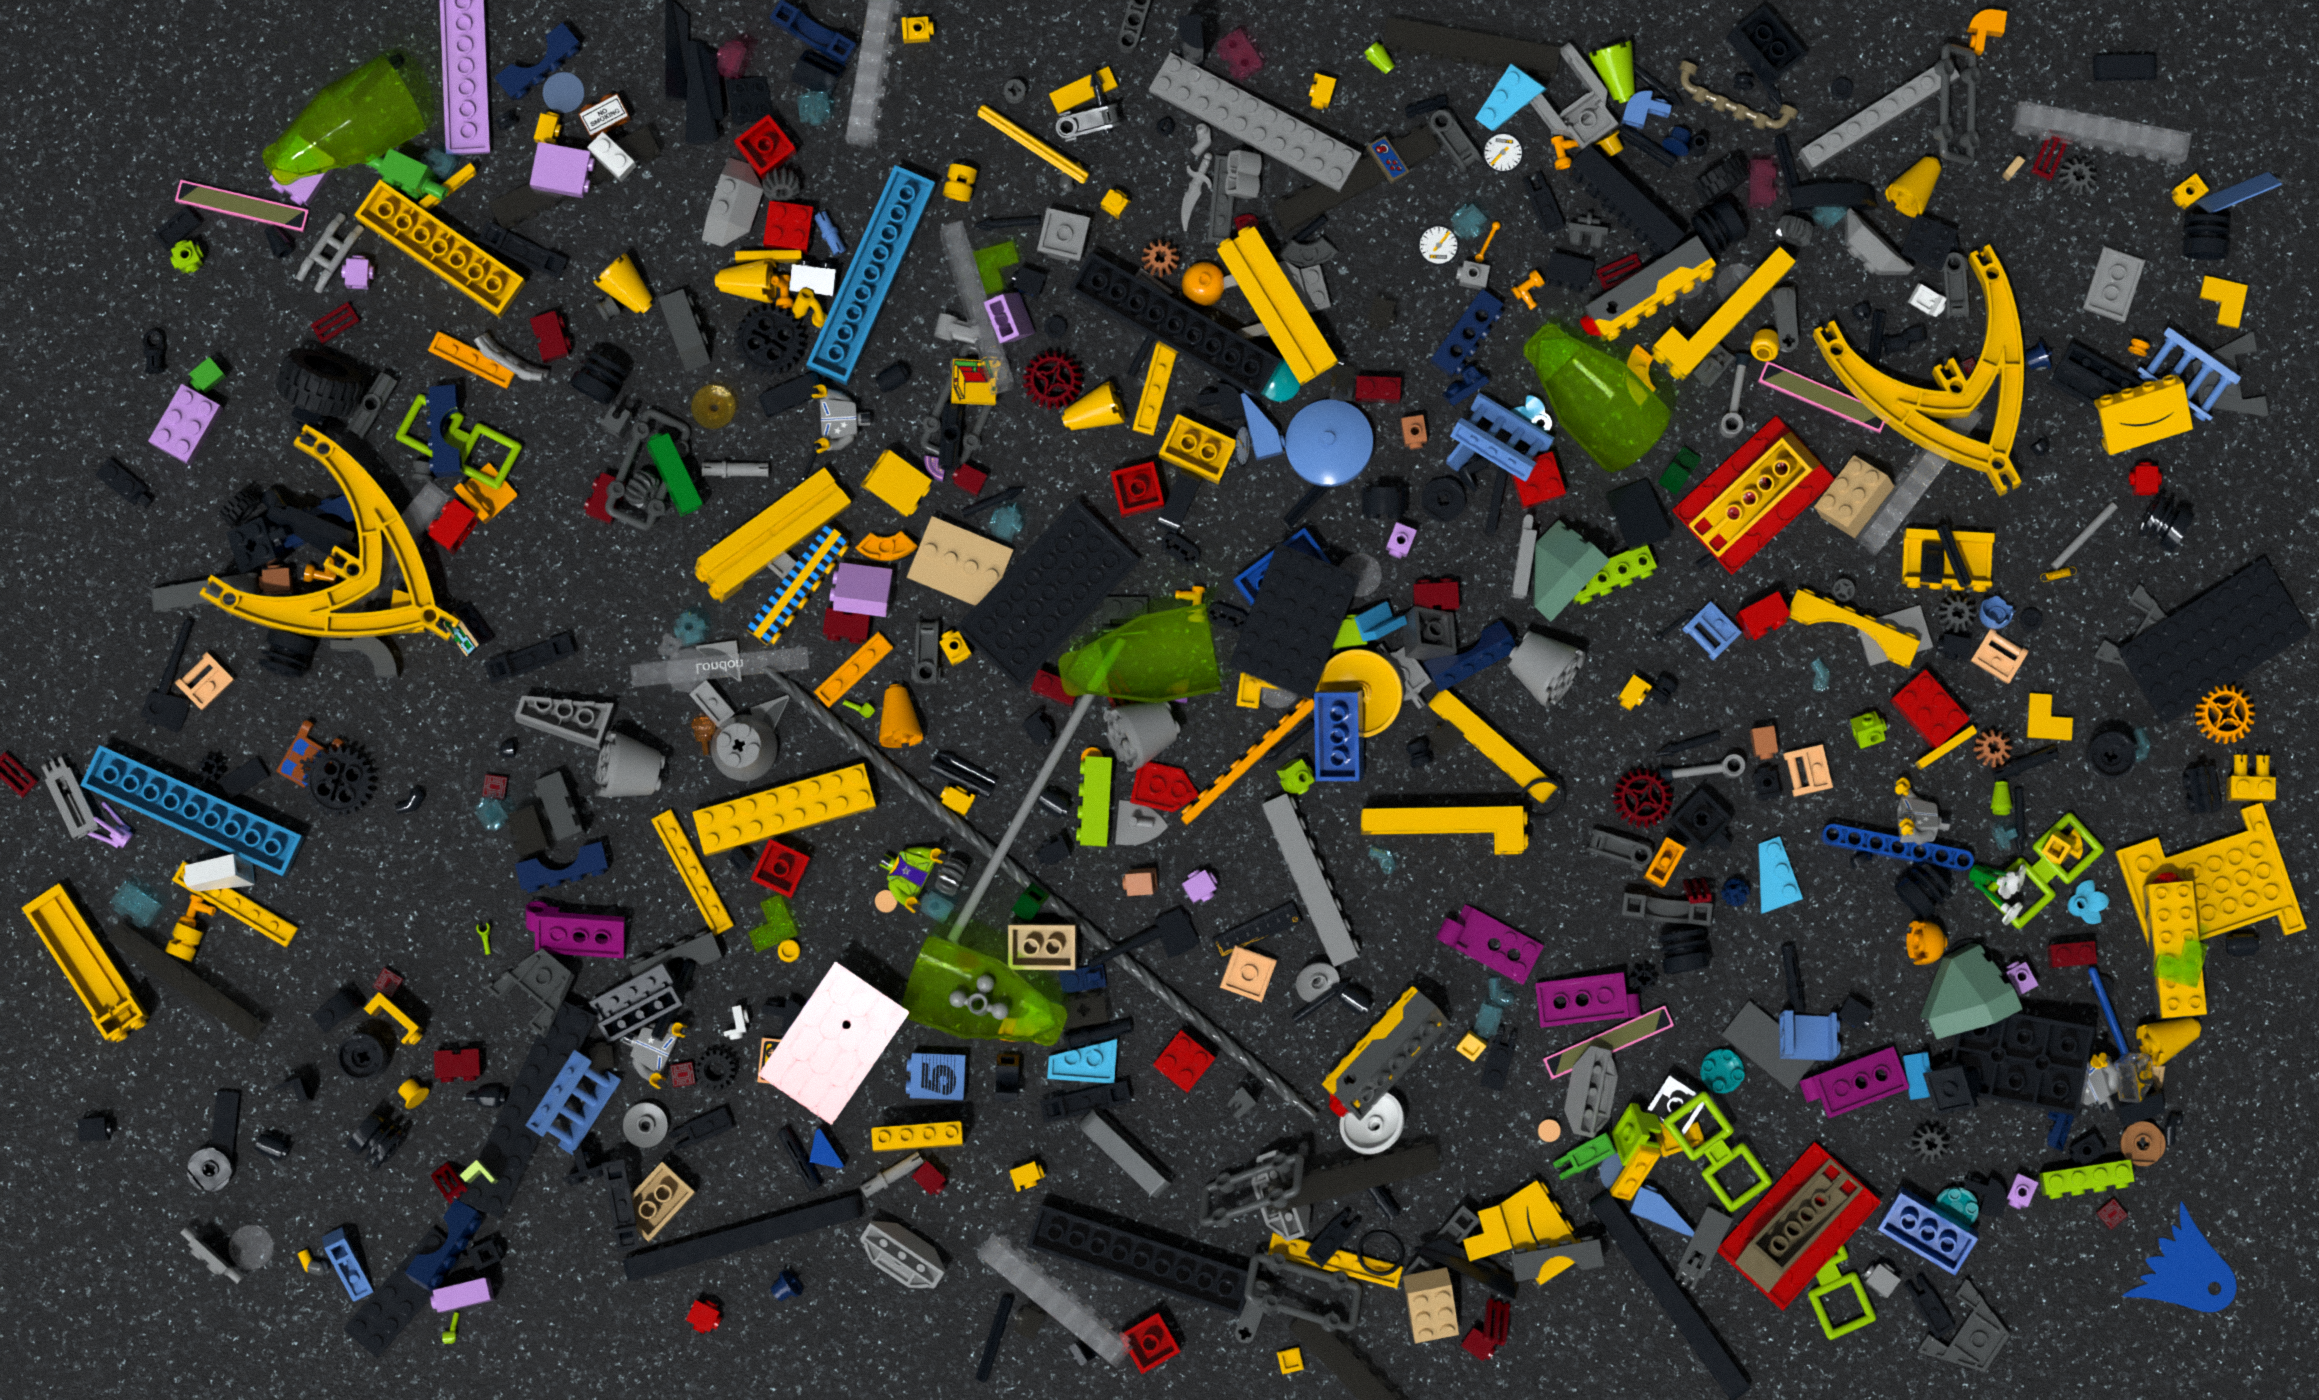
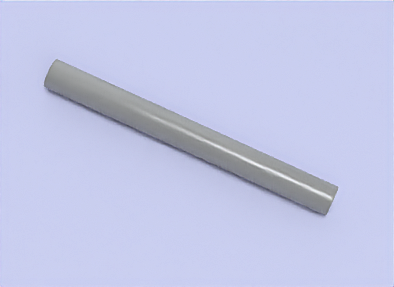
M2111 502L2051 563V566L2058 570L2118 508L2116 504Z

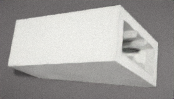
M231 854L185 865L184 881L187 887L195 891L255 885L253 863Z

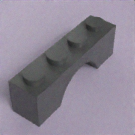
M1624 893L1621 899L1620 917L1708 928L1711 924L1713 904H1690L1689 901L1666 900L1646 895Z
M703 931L694 935L695 939L687 942L684 939L675 943V948L667 951L666 948L655 951L653 953L654 957L647 960L645 956L633 961L634 965L629 968L633 977H636L664 961L668 965L677 958L687 957L694 959L703 967L722 959L723 956L713 933Z
M1462 1205L1432 1240L1441 1238L1457 1246L1480 1219ZM1420 1253L1404 1274L1411 1275L1436 1270L1441 1264Z
M1590 1236L1580 1238L1581 1243L1572 1244V1241L1568 1240L1558 1242L1559 1247L1550 1248L1549 1244L1536 1246L1537 1251L1528 1252L1527 1248L1514 1250L1515 1255H1510L1514 1282L1538 1278L1542 1265L1555 1256L1571 1259L1580 1270L1602 1267L1604 1262L1600 1240H1594V1237Z

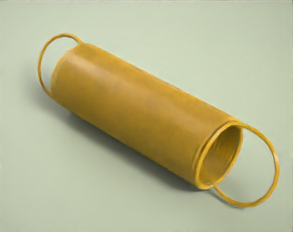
M2070 567L2043 573L2047 575V581L2072 576Z

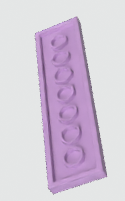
M440 0L446 155L491 153L485 3L484 0Z

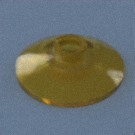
M708 385L701 388L694 395L691 411L693 417L701 426L709 429H718L727 425L733 418L735 401L732 394L724 387ZM711 405H717L718 410L716 412L710 411Z

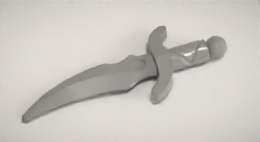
M1205 153L1198 172H1193L1191 167L1187 165V172L1193 179L1189 183V189L1185 193L1182 203L1181 220L1184 231H1187L1192 210L1201 195L1202 183H1207L1209 189H1212L1210 179L1205 176L1211 163L1210 160L1213 157L1211 153Z

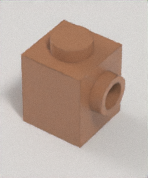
M1423 415L1401 418L1400 423L1404 447H1410V450L1423 448V444L1427 443Z
M272 565L267 567L268 570H262V576H259V587L263 589L266 595L293 592L292 572L289 568H281V565Z
M1774 726L1750 730L1754 757L1760 756V760L1772 759L1773 754L1778 753Z
M1156 868L1129 870L1123 877V888L1127 890V896L1154 894L1158 890Z

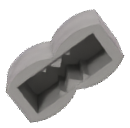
M1242 150L1230 151L1227 160L1226 195L1245 199L1257 198L1260 191L1259 174L1262 169L1260 154Z

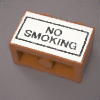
M611 93L605 95L600 99L601 102L594 106L593 104H588L581 109L582 112L578 113L592 141L602 131L606 134L631 121L618 94L612 95Z

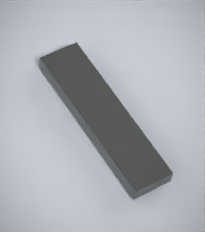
M1216 155L1208 243L1220 244L1222 241L1230 238L1234 196L1226 195L1225 190L1228 175V156Z

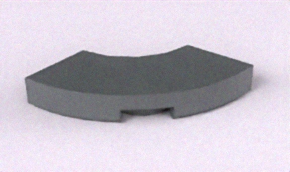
M1320 236L1314 242L1308 244L1297 243L1290 239L1277 254V257L1294 266H1316L1332 258L1338 251Z

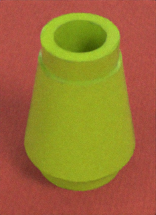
M1377 41L1364 52L1367 56L1366 59L1385 74L1395 67L1383 44L1380 45Z
M1995 782L1990 806L1992 813L1995 815L2010 814V809L2013 808L2008 782Z

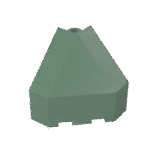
M1559 520L1535 543L1533 609L1539 610L1550 622L1560 614L1583 587L1610 561L1595 545L1589 541L1586 542L1574 530H1568L1564 523Z
M1970 943L1942 958L1920 1015L1921 1018L1929 1020V1026L1934 1032L1936 1039L1994 1024L2022 1010L2015 989L2010 983L2005 984L2003 982L2002 972L1993 961L1988 962L1983 955L1985 951L1979 944Z

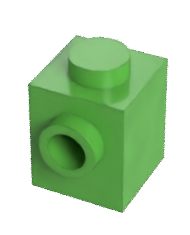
M210 357L189 373L193 378L190 381L197 391L202 389L205 393H208L226 378Z

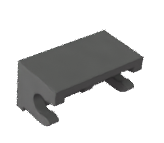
M613 406L609 409L604 420L601 419L599 423L603 430L622 440L634 418L631 412L626 409L621 413V417L618 412L613 415L616 407Z
M1241 1087L1238 1093L1228 1102V1107L1232 1106L1235 1102H1237L1235 1108L1241 1106L1233 1115L1237 1121L1257 1103Z

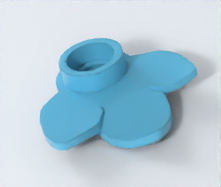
M1528 395L1526 406H1519L1510 410L1546 433L1552 426V420L1545 413L1543 402L1537 397ZM1543 419L1545 425L1542 427L1538 426L1537 420Z
M2087 880L2077 886L2075 895L2068 901V910L2074 916H2081L2088 924H2097L2101 922L2099 911L2108 906L2110 899L2102 892H2095L2094 881ZM2078 901L2082 905L2081 909L2077 906Z

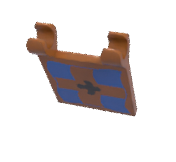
M307 720L303 722L296 738L276 772L302 787L308 785V783L302 782L303 778L308 777L303 771L311 769L307 762L315 763L313 755L321 757V749L326 754L329 753V750L307 738L314 727V724ZM336 738L331 746L334 751H337L338 746L341 745L342 748L345 742ZM328 762L325 764L324 768L326 772H328L333 762Z

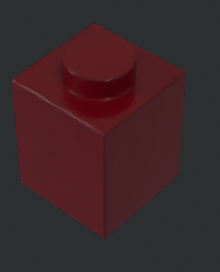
M963 463L961 468L957 467L952 479L955 480L953 482L955 487L978 498L987 480V475Z
M928 1161L911 1176L931 1196L934 1193L938 1195L946 1187L944 1184L946 1179Z
M1472 1327L1460 1345L1480 1361H1484L1485 1358L1489 1360L1496 1351L1493 1347L1495 1344L1484 1341L1483 1334L1474 1327Z

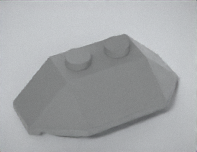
M732 158L728 159L720 175L707 214L702 241L724 247L750 232L763 194V188L750 164Z
M1849 208L1845 213V245L1848 247L1847 251L1854 258L1859 257L1864 262V268L1870 273L1874 272L1876 275H1909L1914 267L1857 215L1853 209Z
M1590 1046L1573 1065L1564 1111L1574 1134L1594 1138L1596 1133L1610 1119L1618 1079L1615 1063L1611 1057V1050Z
M1274 1150L1258 1156L1256 1167L1271 1162L1281 1152ZM1292 1164L1291 1169L1287 1173H1279L1273 1170L1253 1177L1251 1184L1257 1200L1267 1197L1275 1188H1282L1284 1191L1292 1188L1295 1166ZM1303 1186L1298 1195L1288 1199L1285 1207L1276 1208L1273 1205L1260 1208L1266 1225L1286 1241L1307 1235L1311 1208Z
M871 1221L860 1238L871 1263L908 1288H935L946 1271L935 1248L898 1223Z

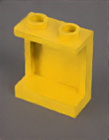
M885 449L860 486L867 491H871L896 509L902 516L907 517L909 514L912 515L917 509V501L920 497H924L931 488L929 484L932 480L891 450Z
M378 992L364 1009L370 1015L376 1017L384 1008L408 1029L409 1032L401 1042L407 1046L411 1044L416 1045L423 1037L421 1032L424 1029L384 994Z

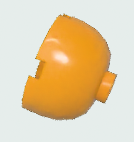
M1200 262L1193 264L1186 270L1182 278L1184 296L1196 306L1215 304L1224 293L1223 273L1217 266L1211 263Z
M1913 921L1909 925V927H1913L1911 933H1907L1906 937L1908 955L1910 958L1915 959V962H1913L1915 965L1934 963L1942 956L1947 946V938L1937 924L1931 921Z

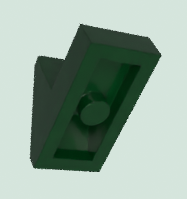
M1683 446L1658 481V484L1676 496L1701 458Z

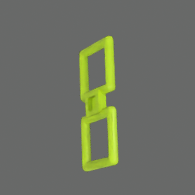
M419 394L403 420L395 438L433 458L432 450H429L428 445L406 435L422 404L426 406L425 395ZM459 412L449 417L453 421L444 436V441L448 445L460 450L463 473L493 489H500L520 453L522 445L481 423H477L469 435L459 429L464 420L463 414ZM480 434L511 448L495 479L464 464Z
M2072 813L2065 814L2033 844V850L2041 858L2032 867L2024 858L2020 857L2005 870V872H2017L2021 864L2025 865L2026 875L2045 894L2020 918L2016 917L2011 921L2017 929H2021L2055 898V891L2047 884L2055 875H2058L2064 883L2069 884L2104 852V847ZM2070 824L2093 850L2067 873L2060 864L2049 861L2046 855L2041 852L2053 833L2061 831ZM1993 881L1987 889L2002 901L1995 893L2000 886ZM1988 897V899H1989V900L2002 912V914L2005 916L2006 914L2000 909L2001 907H2000L1997 903H1995L1991 898Z
M1707 1092L1699 1093L1663 1120L1664 1126L1691 1161L1697 1160L1703 1154L1711 1161L1712 1164L1702 1171V1176L1728 1211L1734 1212L1772 1184V1179L1746 1144L1740 1143L1730 1150L1723 1141L1734 1132V1128ZM1703 1102L1723 1130L1694 1150L1674 1123ZM1742 1154L1761 1181L1732 1201L1712 1174Z
M1844 1244L1837 1251L1838 1254L1832 1256L1815 1275L1820 1286L1808 1292L1810 1301L1829 1340L1838 1338L1876 1320L1875 1312L1857 1273L1851 1272L1841 1277L1836 1264L1848 1259V1253ZM1851 1282L1866 1315L1833 1329L1819 1296Z

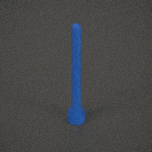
M2092 966L2088 969V973L2120 1051L2119 1064L2121 1069L2129 1068L2130 1059V1066L2132 1067L2138 1064L2136 1055H2133L2132 1051L2129 1052L2098 971Z

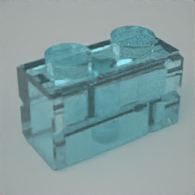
M126 880L110 901L114 905L113 910L123 917L125 914H128L133 918L131 922L141 929L144 926L150 928L165 907Z

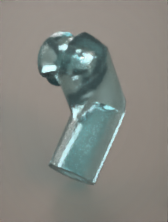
M1818 658L1810 666L1816 673L1813 688L1815 691L1820 692L1827 688L1830 674Z
M2140 728L2133 732L2139 745V750H2136V762L2146 761L2150 749V742L2143 728Z
M1371 846L1368 856L1379 860L1383 873L1391 874L1395 870V862L1391 853Z
M1499 978L1488 979L1490 998L1503 1007L1512 1005L1514 997L1512 994H1507L1500 990Z

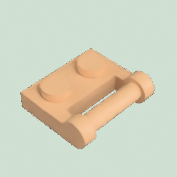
M1990 628L1970 661L2009 684L2029 650L2024 647L2021 649L1997 634L1995 629ZM1991 640L2016 655L2015 661L1989 645Z
M208 652L202 656L203 659L182 679L179 678L175 682L202 711L234 681ZM210 664L213 669L190 689L187 685Z
M1823 744L1783 754L1784 759L1788 762L1794 790H1792L1793 797L1833 788ZM1798 757H1802L1809 785L1807 787H1802L1796 762Z

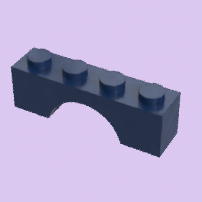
M783 0L779 1L769 17L771 24L844 67L848 65L857 50L856 43L838 32H832L818 25L799 9Z
M563 22L546 35L547 52L539 64L529 68H521L510 64L494 77L512 101L524 98L528 94L527 90L533 85L538 86L545 80V75L550 71L552 73L557 71L562 66L561 62L566 58H573L579 52L581 47L579 41Z
M456 385L429 387V394H425L426 406L430 407V415H427V427L431 428V436L428 437V448L432 450L433 458H429L430 471H433L436 478L463 476L462 454L460 450L448 445L443 438V428L450 416L459 412L458 389Z
M344 492L341 493V497L334 500L333 497L321 501V505L315 508L308 506L301 509V511L320 519L335 516L345 520L349 525L356 523ZM294 534L282 540L288 551L307 544V542Z
M1499 621L1481 631V639L1472 650L1459 655L1429 659L1424 662L1430 679L1437 689L1442 692L1510 655L1516 645L1507 628Z
M602 842L580 847L575 862L563 870L547 869L537 858L515 864L521 890H527L528 894L538 892L540 887L549 885V888L561 886V881L569 879L571 883L584 880L583 876L592 874V877L605 874V870L609 869Z
M457 1199L454 1200L443 1216L449 1230L445 1244L432 1254H417L405 1272L411 1281L430 1292H433L435 1288L440 1286L447 1270L453 1267L456 1257L460 1251L466 1248L469 1238L481 1225L482 1218L479 1213Z

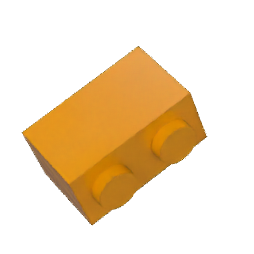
M1666 837L1643 878L1663 888L1686 848Z

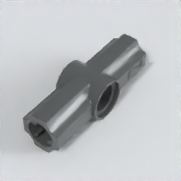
M381 372L368 394L362 398L361 405L347 426V429L357 436L364 438L376 417L383 411L384 404L398 382ZM371 400L378 402L374 410L367 409V404Z

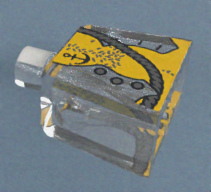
M2127 1053L2114 1062L2119 1101L2140 1103L2153 1084L2151 1069L2153 1062L2148 1054Z

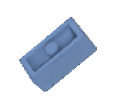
M1459 443L1447 458L1446 464L1457 472L1465 466L1475 451Z

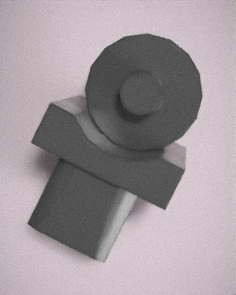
M1588 211L1587 217L1578 216L1577 223H1584L1586 225L1569 223L1567 233H1569L1570 245L1581 246L1582 236L1585 235L1591 236L1590 247L1601 249L1604 238L1607 237L1608 228L1591 226V224H1600V219L1592 218V212Z
M1717 344L1692 375L1710 388L1735 357L1728 353L1720 344Z

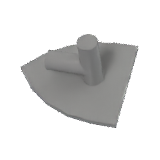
M1119 800L1115 844L1139 845L1158 837L1168 828L1162 817L1153 809L1132 804L1130 801Z

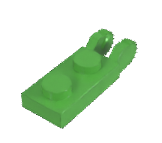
M1604 1133L1568 1152L1566 1156L1555 1161L1553 1165L1557 1168L1571 1161L1573 1168L1559 1175L1560 1179L1564 1180L1617 1154V1151L1608 1133Z

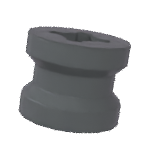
M1018 79L1009 80L1004 86L1006 100L1012 104H1018L1024 100L1026 89L1023 82Z
M610 295L604 301L595 303L605 322H608L610 317L621 314Z
M413 461L414 473L411 474V480L433 482L429 462Z
M1848 579L1838 580L1831 588L1832 597L1841 603L1850 600L1855 593L1854 584Z

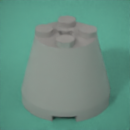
M1528 631L1523 637V643L1520 647L1516 646L1511 651L1509 657L1512 660L1508 667L1538 702L1548 708L1550 703L1555 705L1574 683L1573 679L1577 673V667L1581 669L1584 664L1585 653L1571 645Z
M1156 700L1117 706L1104 712L1103 719L1105 722L1108 721V732H1106L1110 746L1119 762L1124 761L1128 765V771L1133 772L1140 769L1176 741L1177 734L1180 733V727L1177 721H1173L1170 714L1171 708L1167 701L1161 702Z
M736 715L725 720L716 729L711 741V755L717 768L727 777L738 781H752L765 775L772 768L778 751V742L774 731L765 721L752 715ZM739 741L745 742L742 752L737 749Z
M609 730L605 735V740H608V742L600 750L595 781L599 783V789L596 788L595 790L596 796L652 795L655 790L658 791L661 785V778L658 775L659 770L664 767L665 756L661 755L660 751L620 732Z

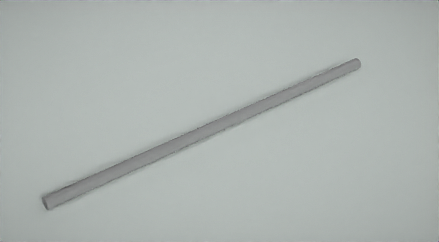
M1116 635L948 934L944 942L948 946L955 947L1126 642L1123 637Z

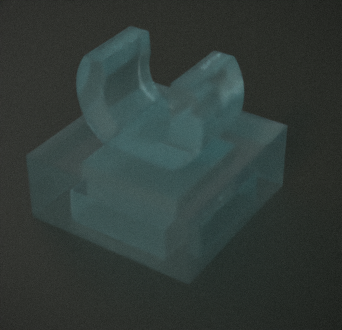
M2003 826L1991 831L1999 851L2011 847L2009 840L2018 836L2015 828L2005 832Z

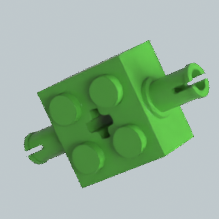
M389 148L385 158L370 152L365 160L367 166L378 170L377 172L383 177L382 180L388 183L387 185L396 191H399L401 188L407 192L406 195L415 200H418L419 197L423 199L430 194L443 201L448 194L449 189L435 183L438 177L428 166Z

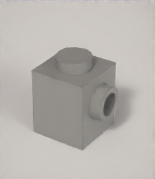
M1464 261L1463 267L1458 266L1456 279H1460L1459 286L1485 290L1490 266Z
M1884 1263L1883 1265L1876 1264L1875 1267L1871 1265L1864 1274L1866 1279L1863 1282L1884 1298H1888L1901 1280L1893 1274L1895 1270Z

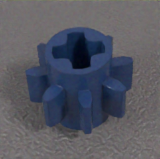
M1739 879L1727 881L1724 884L1725 890H1721L1723 900H1726L1727 905L1730 904L1732 906L1744 904L1747 901L1746 896L1750 895L1748 886L1745 885L1743 880L1740 881Z

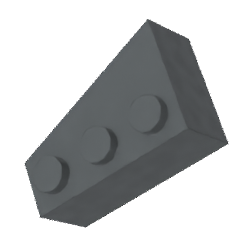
M681 289L659 297L658 299L686 372L710 364L711 362L704 346L708 344L704 331L700 333L698 327L702 325L697 313L692 314L691 309L695 307L691 296H686L684 290Z
M558 771L536 780V787L533 789L537 799H542L544 807L541 809L546 821L550 820L552 828H550V832L554 841L557 840L560 844H564L586 835L562 773Z

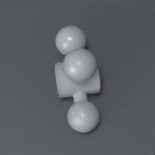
M981 975L977 979L978 994H973L967 998L963 991L955 990L949 996V1002L953 1007L960 1008L967 1005L969 1010L977 1016H984L991 1012L994 1018L1002 1020L1009 1014V1008L1005 1003L997 1002L992 1005L986 998V993L994 987V980L989 975ZM982 999L984 1007L981 1010H975L974 1003Z

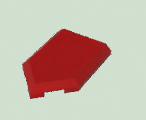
M1148 762L1140 769H1137L1130 803L1175 812L1197 798L1199 794L1183 769Z

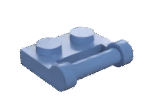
M1711 601L1682 629L1686 634L1689 633L1710 654L1709 657L1712 660H1715L1742 633ZM1698 622L1720 643L1717 648L1694 627Z

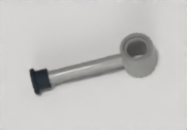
M1735 353L1737 370L1729 413L1722 418L1719 424V431L1726 438L1736 437L1743 428V419L1738 415L1745 370L1749 366V360H1752L1751 355L1744 353ZM1726 422H1735L1737 428L1729 430L1726 427Z
M1731 754L1724 761H1721L1720 764L1673 770L1660 767V778H1665L1662 784L1667 781H1673V778L1723 772L1728 778H1737L1745 769V761L1741 756ZM1729 761H1736L1739 764L1737 772H1731L1728 769L1727 764Z

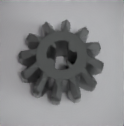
M2073 158L2072 164L2068 161L2065 162V168H2061L2059 171L2063 175L2059 178V182H2066L2062 189L2071 188L2069 191L2070 195H2073L2075 190H2077V194L2081 196L2083 190L2089 192L2091 190L2090 185L2096 183L2092 179V177L2096 176V172L2089 171L2093 165L2089 164L2086 167L2085 159H2082L2079 164L2077 158ZM2076 173H2079V174H2080V175H2079V178H2081V179H2080L2079 181L2075 180V179H2076V176H2075Z
M784 167L781 170L774 168L773 172H767L766 177L763 178V193L770 201L776 200L777 202L785 201L788 203L789 199H795L796 194L799 193V178L792 169L786 171Z
M1791 215L1782 216L1775 228V235L1779 240L1798 247L1806 246L1813 235V226L1809 222Z
M641 470L635 473L633 478L629 479V484L626 485L625 500L634 507L646 508L647 504L655 499L661 485L659 479L647 471Z
M1956 595L1955 602L1951 597H1948L1947 603L1942 602L1940 604L1944 610L1938 611V615L1944 616V618L1939 622L1940 624L1948 623L1945 627L1947 631L1953 626L1954 633L1959 631V627L1964 632L1967 630L1966 624L1969 626L1973 625L1974 622L1970 618L1975 617L1976 613L1969 612V610L1974 608V605L1971 604L1967 607L1968 598L1960 602V595ZM1955 611H1960L1961 615L1959 617L1961 619H1959L1957 616L1953 617L1952 613Z
M951 857L947 859L935 883L936 889L945 895L954 896L968 870L967 865L958 859Z
M1929 1125L1924 1127L1925 1133L1921 1129H1917L1916 1132L1920 1138L1912 1136L1911 1139L1916 1141L1917 1144L1910 1146L1911 1149L1918 1148L1919 1150L1914 1156L1918 1157L1923 1154L1921 1162H1926L1928 1156L1930 1163H1935V1156L1937 1159L1942 1160L1943 1156L1940 1151L1943 1153L1948 1152V1149L1942 1147V1144H1948L1949 1140H1941L1946 1133L1943 1131L1937 1135V1126L1932 1129V1132ZM1932 1139V1144L1935 1147L1928 1150V1145L1925 1144V1141Z

